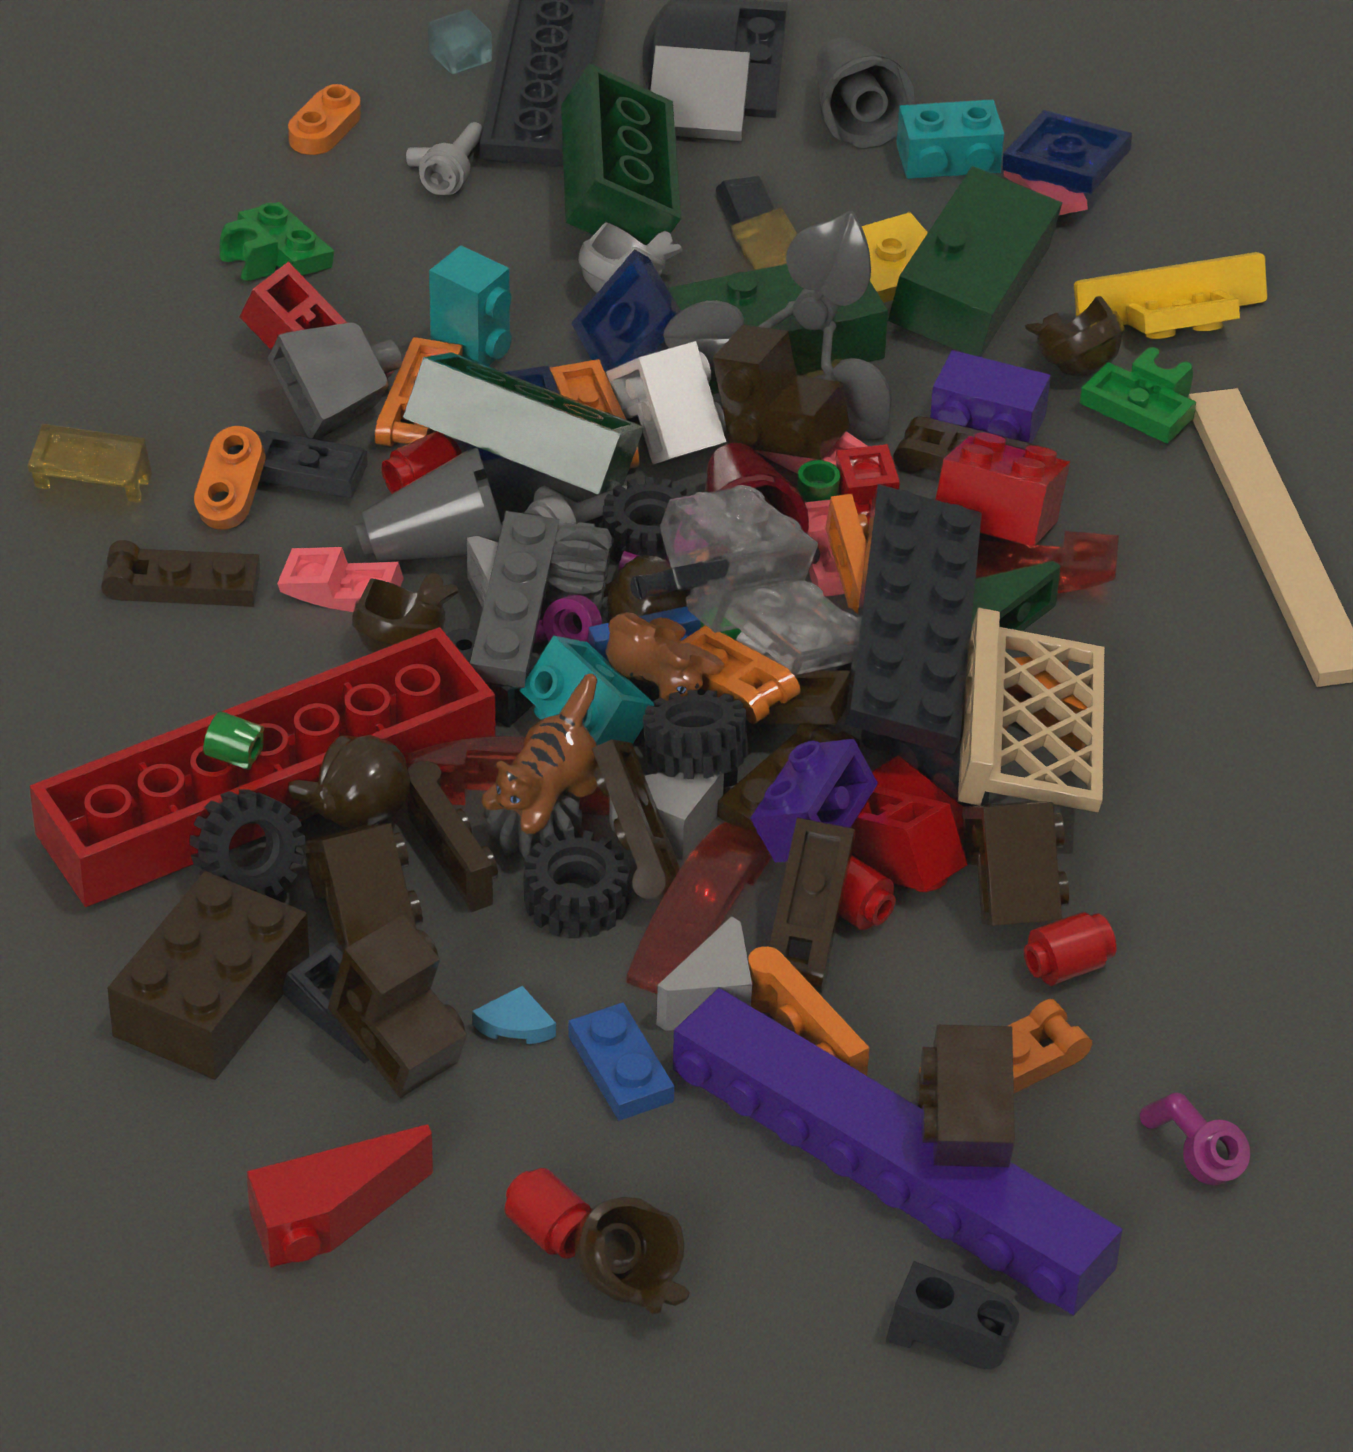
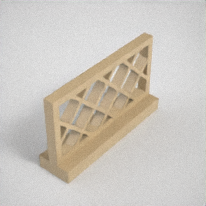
M978 608L970 632L961 728L958 801L981 805L986 791L1099 812L1103 801L1104 647L999 627V611ZM1005 649L1026 652L1034 660L1021 666ZM1069 660L1089 664V670L1076 676L1061 662ZM1046 670L1061 684L1048 690L1034 675ZM1019 684L1032 698L1019 703L1005 689ZM1073 694L1088 708L1075 714L1061 699ZM1045 708L1060 722L1047 728L1032 713ZM1017 722L1032 736L1018 742L1004 727ZM1072 732L1087 747L1074 752L1059 738ZM1044 746L1059 761L1046 767L1030 752ZM1015 760L1030 775L1024 778L1002 774L1001 767ZM1072 771L1087 785V789L1067 786L1058 777Z

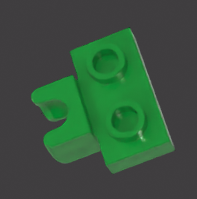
M280 202L265 203L260 207L238 212L237 221L226 223L220 236V259L224 262L245 261V266L241 271V279L246 281L270 276L275 272L276 266L281 268L288 261L302 276L329 269L333 266L334 250Z
M1149 347L1132 363L1131 372L1107 362L1081 387L1079 403L1168 444L1194 418L1196 401L1188 398L1193 380V367L1189 362H1181L1172 369L1160 368L1154 363L1155 359L1159 357V349Z

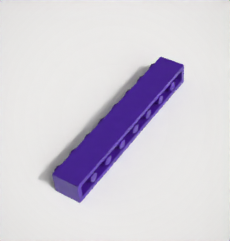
M721 988L716 989L674 1029L672 1070L679 1073L686 1082L693 1086H700L726 1102L736 1113L742 1116H749L775 1132L785 1143L791 1146H798L816 1157L837 1175L848 1177L876 1194L886 1205L899 1208L925 1224L938 1237L953 1241L977 1256L990 1269L1001 1271L1028 1287L1039 1299L1047 1303H1054L1074 1316L1116 1270L1122 1228L1011 1162L1009 1167L935 1166L933 1163V1143H922V1109Z

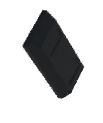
M759 176L723 180L716 187V193L740 250L787 243L786 234L765 185Z

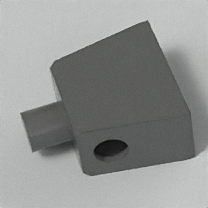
M354 322L283 333L278 336L268 356V360L308 438L317 440L376 406L388 387V380L385 374L398 370L402 366L401 354L394 341L389 339L370 346L361 327Z

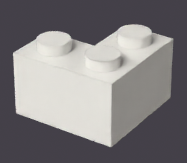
M696 341L639 357L606 372L626 420L638 416L641 426L644 427L643 434L653 465L726 442L724 436L726 424L723 410L717 402H714L708 383L711 380L710 365L706 356L699 352Z

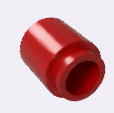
M438 431L393 450L390 458L384 460L381 465L384 481L393 494L462 454V451L453 438H447Z
M851 856L839 916L860 930H866L873 925L882 924L890 916L895 906L896 898L893 895V881L854 856Z
M1081 912L1031 930L1028 936V944L1024 946V958L1029 971L1035 978H1041L1046 984L1053 986L1103 968L1106 960L1116 955V939L1111 925L1102 914L1095 913L1089 915L1086 912Z
M547 1168L525 1171L518 1175L511 1182L506 1192L505 1215L546 1253L550 1255L558 1254L563 1259L574 1257L576 1230L582 1218L591 1207Z

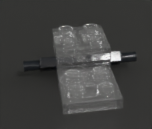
M744 485L709 493L699 492L692 496L669 500L660 529L671 569L634 576L630 587L635 598L642 599L654 595L658 597L691 590L690 596L686 597L688 611L713 632L717 633L739 628L794 675L852 663L857 618L848 612L842 611L826 598L821 588L817 585L805 581L811 564H816L819 561V543L801 530V526L796 520L781 514L764 500V495L761 492Z

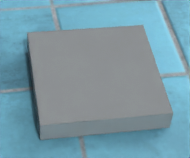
M668 46L655 47L651 91L673 101L675 136L742 141L750 52Z

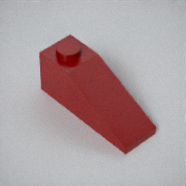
M289 261L252 289L239 316L271 350L278 336L283 333L347 323ZM394 371L385 374L387 379L392 376Z
M876 786L851 826L856 831L853 854L868 866L891 879L893 883L913 888L918 892H929L941 888L947 883L949 876L968 865L949 803Z
M429 1125L414 1127L246 1171L249 1211L270 1268L291 1262H304L314 1256L332 1252L433 1173L432 1132Z

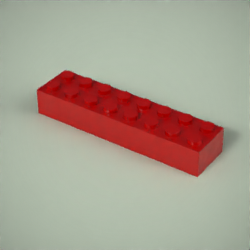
M438 627L223 710L222 712L265 727L263 731V749L250 770L204 754L205 736L212 719L216 715L213 714L29 785L35 834L86 908L193 865L191 855L198 853V849L190 845V836H200L201 828L195 826L194 822L197 816L204 819L208 818L211 813L204 807L211 800L219 804L223 802L220 794L231 791L239 795V789H248L255 793L260 792L285 804L291 809L289 813L296 816L295 807L300 801L292 799L288 790L289 782L295 780L319 781L320 768L324 756L331 743L341 735L357 737L372 735L390 741L405 756L408 768L418 761H431L440 766L496 743L495 694L441 627ZM319 813L313 814V815H311V816H309V817H307V818H310V817H312V816H315V815H317V814H319ZM253 823L240 827L231 838L229 850L265 836L264 830L258 824Z

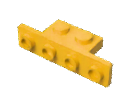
M1259 252L1077 280L1074 283L1076 317L1093 302L1095 297L1101 296L1112 311L1118 312L1123 325L1128 324L1145 333L1147 338H1169L1176 335V329L1191 326L1196 331L1217 330L1223 327V321L1240 319L1239 306L1262 303L1267 300L1265 256Z

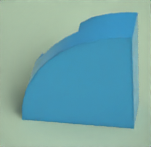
M523 986L472 1011V1025L489 1038L498 1040V1035L508 1038L526 1039V1044H536L556 1037V1022Z

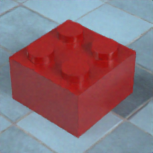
M976 433L974 437L968 436L943 459L935 500L957 504L967 509L981 512L980 533L1034 547L1058 521L1070 461L1056 458L1057 453L1046 447L1027 446L1024 450L1005 445L1006 439L991 433Z

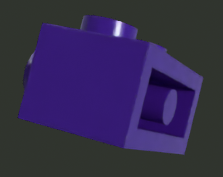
M951 350L933 385L930 418L1032 444L1046 416L1051 375Z
M854 739L821 743L818 741H808L798 745L790 753L785 766L773 784L767 788L764 798L750 819L774 862H787L797 818L851 828L878 782Z

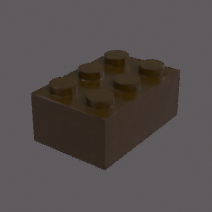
M204 871L107 987L113 1037L216 1080L283 996L282 989L286 974L310 957L307 912Z

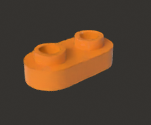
M341 84L328 85L318 91L288 123L289 144L291 148L306 155H319L333 149L361 118V103L358 93Z
M244 426L225 428L213 438L194 494V503L202 521L211 528L218 530L234 528L245 520L250 511L266 458L259 436L250 428ZM235 445L244 446L237 454L227 453ZM219 492L229 493L222 501L216 502L212 500L214 495Z

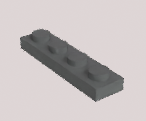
M510 511L505 513L470 661L472 667L485 682L525 687L560 519Z

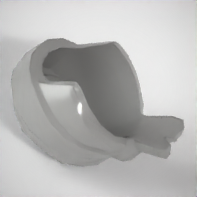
M605 222L590 240L583 242L578 260L582 267L583 277L593 291L609 299L627 300L641 297L656 283L662 270L665 269L666 260L681 253L683 249L679 244H673L671 234L666 231L659 233L649 244L644 245L622 229Z

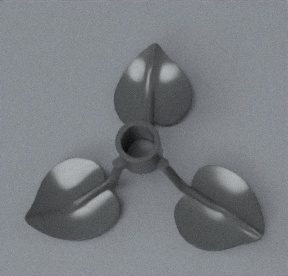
M851 210L833 219L809 226L794 237L787 250L786 262L792 279L803 290L795 301L788 302L784 309L758 327L772 329L789 316H795L802 327L809 330L821 329L823 331L821 368L825 374L814 378L843 383L850 427L846 432L857 439L868 440L882 438L890 431L892 398L888 382L877 367L861 359H844L835 368H833L831 363L833 332L836 329V324L832 319L841 306L850 305L860 299L865 293L871 277V260L867 239L855 212ZM717 300L703 301L693 304L676 314L668 323L663 336L669 348L696 341L699 352H702L709 362L711 380L717 381L713 356L741 325H744V317L737 307L729 303Z

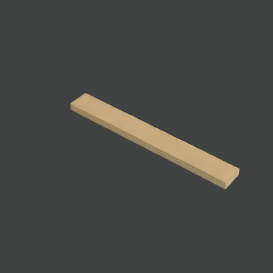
M1238 388L1189 394L1188 398L1196 401L1194 418L1192 419L1316 687L1353 682V627Z

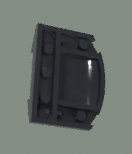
M670 0L655 16L649 26L643 44L642 67L648 90H651L656 46L750 52L744 116L776 118L788 2L759 0Z

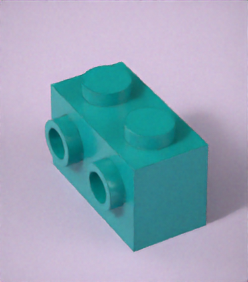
M994 100L899 105L896 145L906 179L966 175L972 166L989 173H1001L1005 133Z
M460 245L429 270L431 340L460 344L463 347V357L489 366L507 353L512 341L510 333V304L512 299L510 293V268Z
M553 636L527 677L525 687H521L519 690L536 706L533 710L535 715L542 720L560 714L584 676L594 674L597 677L595 696L583 719V724L595 740L596 746L611 739L631 742L633 744L644 727L643 715H645V709L648 705L654 706V703L625 676L615 670L609 661L588 642Z

